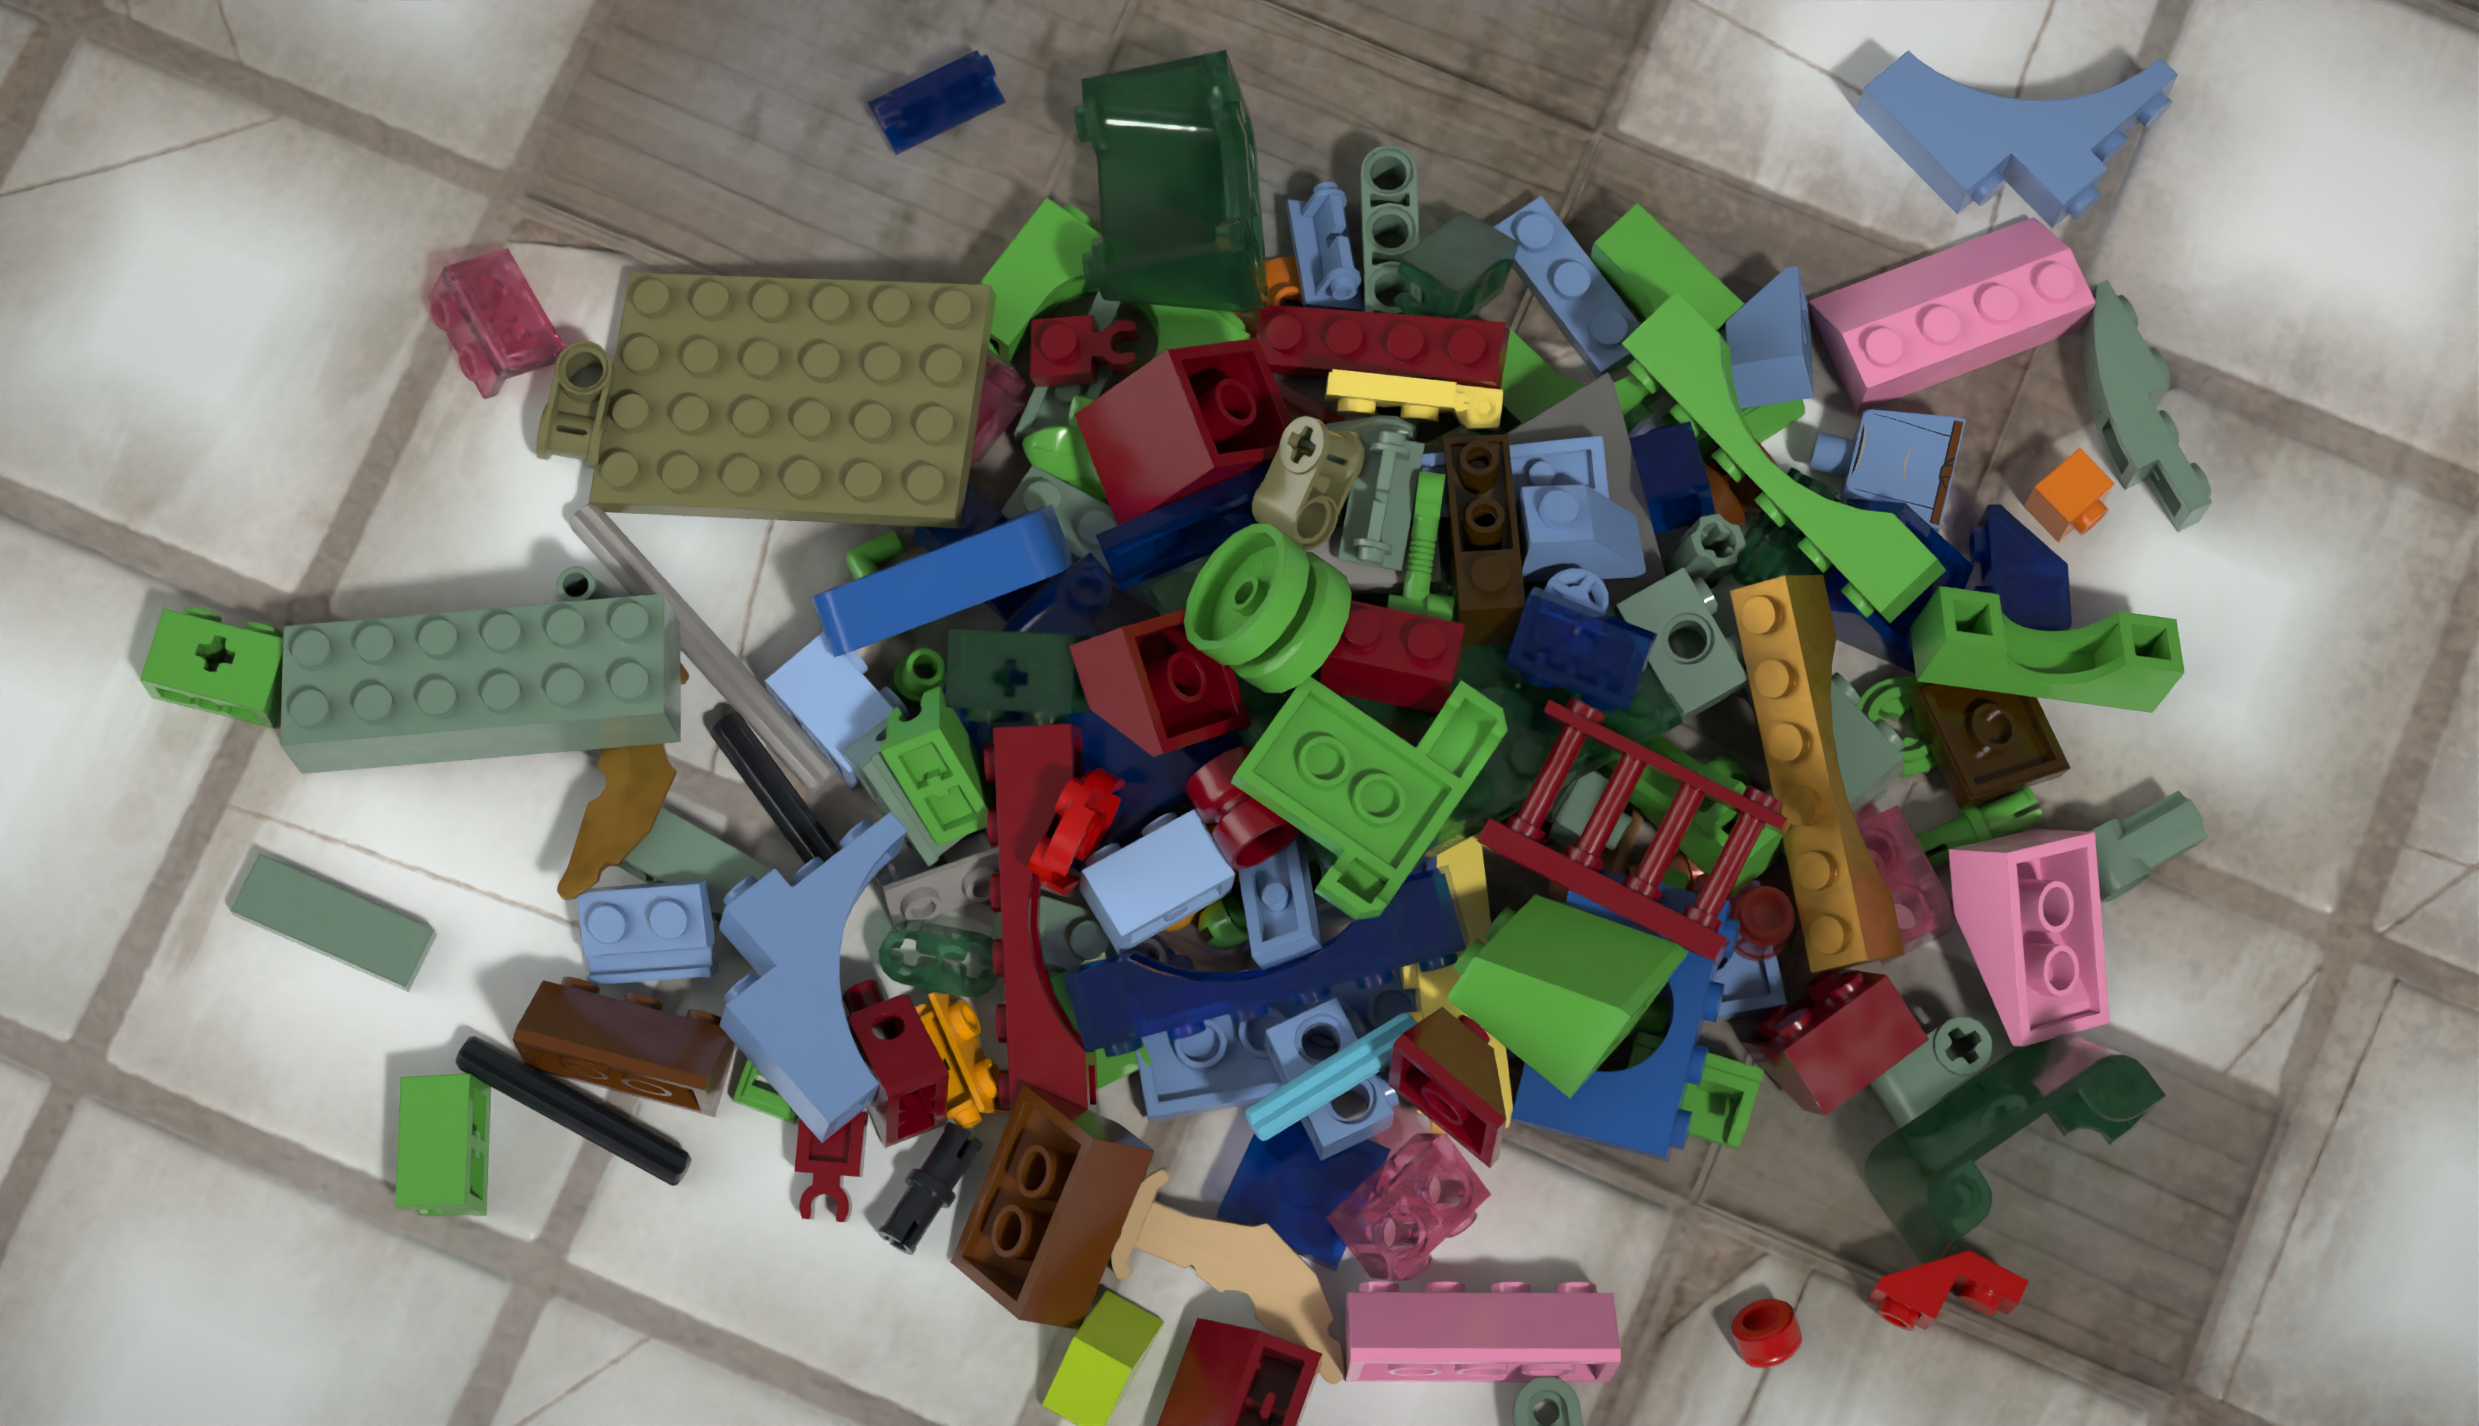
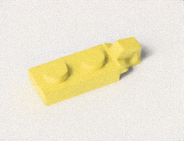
M1333 369L1328 374L1325 401L1338 402L1337 412L1356 416H1375L1376 406L1401 409L1400 419L1420 423H1438L1439 413L1451 414L1466 431L1497 430L1499 428L1503 390L1456 385L1457 382Z

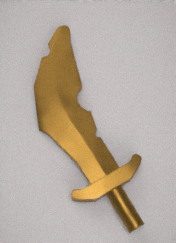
M681 663V685H683L689 679V673ZM663 743L605 748L601 750L597 768L606 777V787L598 798L587 804L568 867L557 886V893L563 900L576 899L597 884L603 870L608 866H618L651 832L677 773L669 763Z

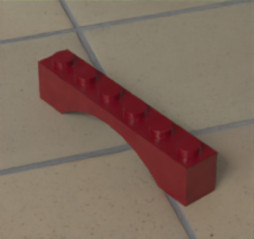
M1073 724L993 728L994 743H986L984 767L987 781L996 782L997 808H989L987 834L990 847H998L1000 873H993L991 875L990 900L993 912H1001L1002 938L995 939L993 943L995 976L997 978H1004L1005 1004H998L996 1008V1033L999 1043H1007L1008 1069H1001L999 1073L1000 1105L1002 1109L1010 1108L1011 1115L1023 1084L1035 1086L1099 1114L1096 1051L1075 1028L1056 996L1044 961L1039 926L1042 885L1039 883V876L1028 870L1029 861L1038 843L1045 835L1050 838L1053 837L1063 817L1055 812L1057 801L1063 789L1072 777L1081 780L1084 776L1082 727Z

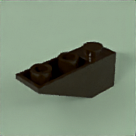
M1508 434L1444 438L1452 596H1455L1453 607L1454 620L1456 623L1465 624L1463 646L1522 642L1526 603Z

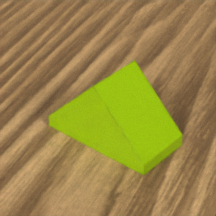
M1106 1290L1073 1337L1042 1403V1407L1076 1426H1107L1162 1329L1164 1321Z

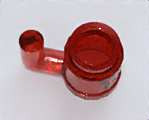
M1705 873L1697 876L1690 891L1700 893L1709 874ZM1770 886L1755 887L1745 892L1738 901L1728 897L1727 900L1730 901L1732 908L1730 918L1740 920L1734 952L1742 958L1754 962L1768 961L1778 956L1786 947L1795 922L1794 908L1789 898L1779 889Z

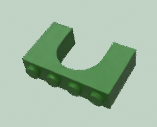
M1047 197L979 283L991 285L996 294L988 353L1011 367L1031 341V324L1033 319H1047L1057 309L1073 300L1097 296L1099 289L1122 298L1123 302L1134 307L1147 319L1154 330L1158 342L1154 358L1167 349L1250 339V334L1245 332V324L1235 314L1223 307H1216L1215 310L1211 309L1195 298V291L1182 278L1169 272L1165 273L1164 276L1144 263L1145 258L1133 245L1120 238H1116L1112 242L1094 229L1095 226L1092 220L1081 210L1070 204H1065L1062 208Z
M1636 203L1593 244L1590 260L1613 290L1639 314L1643 322L1678 291L1727 343L1726 321L1741 309L1744 303L1640 204ZM1510 328L1501 385L1503 402L1499 427L1505 433L1586 385L1557 373ZM1633 374L1614 382L1629 439L1636 435L1651 419L1654 411L1650 407L1665 393L1673 398L1662 386L1652 395Z

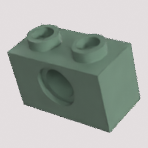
M1684 567L1618 603L1613 614L1677 725L1745 688L1749 680L1744 671L1746 665L1741 642L1733 632L1724 637L1712 616L1713 613L1719 611V607L1711 590L1701 577L1692 581ZM1677 629H1692L1701 636L1704 643V651L1695 658H1681L1671 650L1668 642L1669 635Z

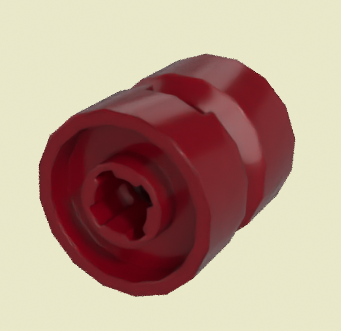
M1252 745L1237 747L1212 759L1189 779L1185 787L1188 798L1203 822H1216L1217 825L1212 833L1214 840L1230 866L1238 870L1251 868L1279 854L1302 832L1230 783L1236 771L1254 748Z

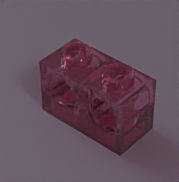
M1896 805L1857 824L1867 849L1878 853L1883 860L1884 870L1879 873L1892 892L1894 904H1901L1907 907L1915 918L1914 927L1908 929L1899 928L1904 953L1907 954L1949 933L1957 922L1953 904L1899 807ZM1899 957L1881 960L1880 962L1883 966Z
M1416 1133L1329 1214L1326 1219L1372 1279L1406 1281L1420 1274L1431 1263L1433 1257L1430 1253L1445 1238L1454 1237L1473 1224L1478 1215L1475 1210L1491 1193L1446 1133ZM1436 1175L1441 1191L1439 1199L1434 1204L1430 1197V1184ZM1391 1218L1395 1225L1396 1234L1392 1245L1388 1247L1384 1238V1229L1386 1223Z

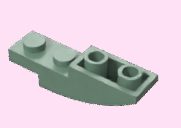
M2106 280L2097 284L2092 293L2096 304L2083 327V366L2088 399L2096 428L2109 461L2124 489L2126 490L2147 480L2177 532L2199 522L2212 503L2209 497L2211 495L2210 484L2203 470L2196 463L2190 464L2179 447V433L2172 418L2166 411H2158L2156 408L2170 386L2168 381L2169 370L2163 356L2155 347L2148 348L2137 329L2138 319L2133 306L2124 295L2117 296L2109 281Z

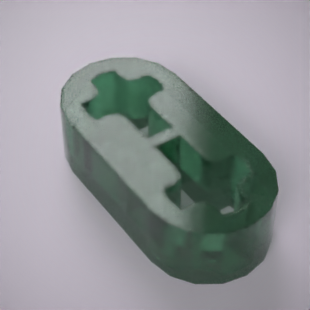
M905 920L895 924L888 931L879 949V963L883 972L891 980L903 985L963 997H979L987 994L999 979L995 976L993 967L994 940L979 932L919 920ZM905 939H912L916 941L915 947L917 952L937 958L919 956L915 965H907L904 963V953L894 950V948H901ZM968 952H976L980 954V964L989 967V969H982L978 978H971L967 976L966 965L947 961V959L964 961Z

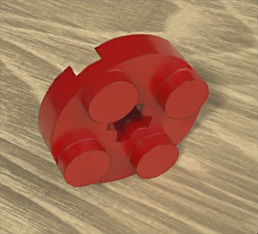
M1098 767L1094 771L1088 770L1081 780L1075 777L1069 780L1055 807V812L1063 817L1053 837L1050 838L1045 835L1040 840L1028 864V870L1039 876V883L1062 896L1068 895L1075 888L1080 878L1070 874V871L1078 859L1086 861L1090 856L1099 851L1122 799L1112 793L1125 786L1124 779Z

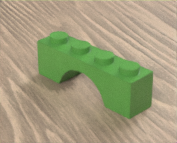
M1939 586L1910 627L1916 681L2153 713L2185 673L2177 619L2117 611L2097 623L2082 628L2064 631H2042L2026 628L2009 620L2001 611L1999 594Z

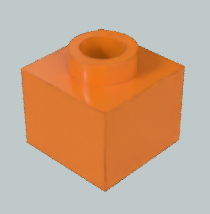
M2079 448L2033 488L2024 508L2057 542H2060L2073 529H2076L2082 536L2093 528L2109 511L2103 503L2115 483Z

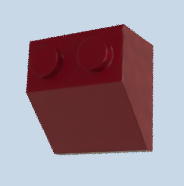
M1186 608L1124 626L1069 646L1089 709L1153 757L1251 726L1234 671L1230 668V665L1218 663L1188 641L1184 626Z

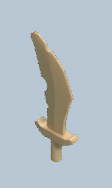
M1162 1167L1146 1177L1140 1184L1123 1225L1121 1236L1111 1254L1112 1267L1116 1278L1120 1280L1126 1279L1132 1273L1131 1256L1135 1248L1182 1268L1192 1265L1195 1267L1197 1276L1220 1293H1223L1225 1290H1238L1248 1294L1255 1305V1318L1279 1338L1322 1353L1319 1373L1330 1384L1340 1382L1346 1371L1341 1342L1330 1334L1329 1325L1334 1320V1316L1318 1277L1311 1267L1268 1223L1248 1225L1195 1216L1155 1201L1160 1187L1166 1184L1172 1177L1167 1167Z

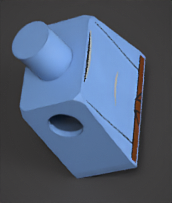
M1875 409L1864 410L1853 440L1818 431L1809 468L1844 477L1838 503L1861 510L1893 513L1926 548L1930 549L1940 530L1966 419Z

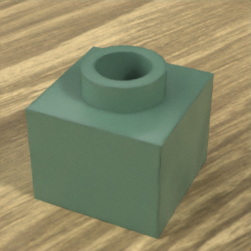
M1586 767L1555 817L1549 838L1566 848L1568 845L1575 847L1609 780ZM1626 806L1605 847L1612 851L1616 849L1633 820L1632 817L1624 813Z

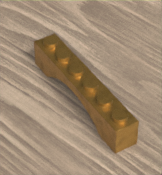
M1785 575L1731 590L1732 604L1773 796L1783 803L1778 814L1786 817L1790 823L1785 836H1782L1811 973L1850 968L1903 956L1905 953L1892 892L1876 868L1860 835L1848 802L1839 768L1831 707L1832 662L1837 637L1823 575Z

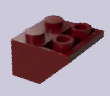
M1843 968L1841 970L1836 969L1819 973L1805 985L1804 988L1808 994L1788 1007L1787 1004H1783L1761 1015L1754 1022V1027L1757 1031L1741 1043L1756 1062L1804 1111L1826 1116L1929 1039L1887 975Z
M1197 1317L1157 1426H1299L1321 1367L1322 1353L1260 1330Z

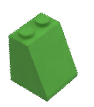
M1535 894L1517 913L1509 907H1506L1483 936L1488 941L1487 944L1477 937L1467 947L1452 968L1461 976L1446 998L1571 1099L1629 1035L1689 952L1677 943Z

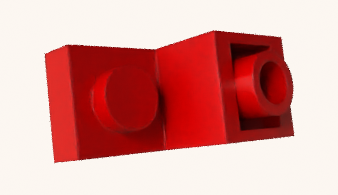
M1969 1250L1883 1276L1874 1285L1867 1300L1880 1306L1877 1314L1892 1325L1908 1331H1913L1915 1325L1926 1330L1936 1320L1951 1287L1961 1291L1959 1299L1963 1303L1981 1313L1994 1316L1998 1310L2008 1315L2018 1305L2029 1281Z

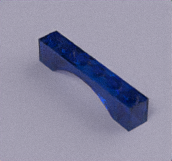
M1449 865L1408 875L1379 917L1353 920L1341 933L1322 944V949L1264 970L1260 968L1242 972L1197 971L1163 963L1133 950L1072 967L1064 976V980L1085 1052L1104 1048L1106 1057H1114L1142 1048L1144 1046L1142 1037L1164 1031L1167 1033L1168 1040L1189 1037L1206 1030L1204 1020L1227 1014L1230 1016L1231 1023L1252 1020L1269 1013L1267 1003L1292 997L1294 1006L1315 1003L1332 996L1330 986L1355 980L1357 989L1378 986L1395 979L1393 969L1419 963L1421 972L1441 969L1456 963L1458 960L1457 952L1466 950L1470 939Z

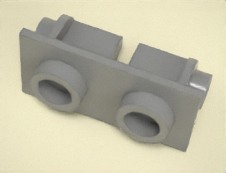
M984 831L976 836L958 841L943 853L946 865L935 868V865L932 864L928 867L914 856L894 864L893 862L886 865L888 871L876 875L882 895L886 899L895 930L913 923L926 922L939 914L975 902L990 900L991 875L993 873H1000L998 847H990L988 837Z

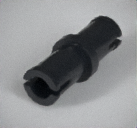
M951 1122L946 1124L944 1132L920 1169L913 1168L907 1175L905 1183L908 1185V1188L884 1225L880 1226L877 1231L883 1240L888 1241L889 1238H892L890 1245L909 1255L915 1253L918 1243L940 1209L949 1208L956 1198L952 1190L975 1154L983 1147V1143L977 1137H972L971 1140H968L967 1138L971 1132Z

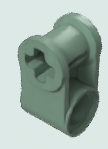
M1956 1017L1946 1021L1926 1035L1929 1039L1927 1042L1869 1084L1900 1129L1948 1097L1946 1093L1980 1071L1989 1062L1992 1054V1039L1988 1030L1979 1021L1970 1017ZM1964 1038L1971 1049L1965 1053L1964 1058L1960 1057L1952 1061L1947 1056L1945 1050L1951 1046L1952 1041L1955 1043Z

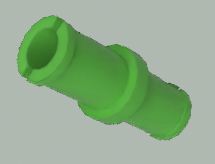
M2026 785L2021 787L2019 791L1978 809L1975 805L1959 810L1960 817L1919 835L1915 834L1909 837L1913 852L1919 850L1922 854L1915 858L1923 872L1927 875L1933 872L1934 869L1950 863L1949 849L2016 834L2031 826H2038L2044 823L2041 808L2034 810L2030 806L2038 803L2032 790Z

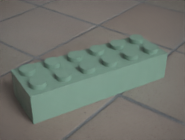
M662 593L284 626L280 746L302 774L681 742L680 622L665 594Z

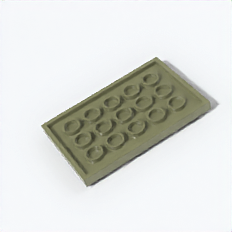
M630 272L613 364L615 383L607 413L610 414L607 430L603 434L599 464H595L589 496L590 505L610 513L961 528L996 302V294L992 286L983 284Z

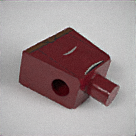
M865 980L853 985L842 997L850 1013L846 1019L858 1052L871 1074L880 1083L868 1109L884 1147L893 1146L944 1126L946 1123L949 1073L910 997L898 995L886 1000L877 980Z

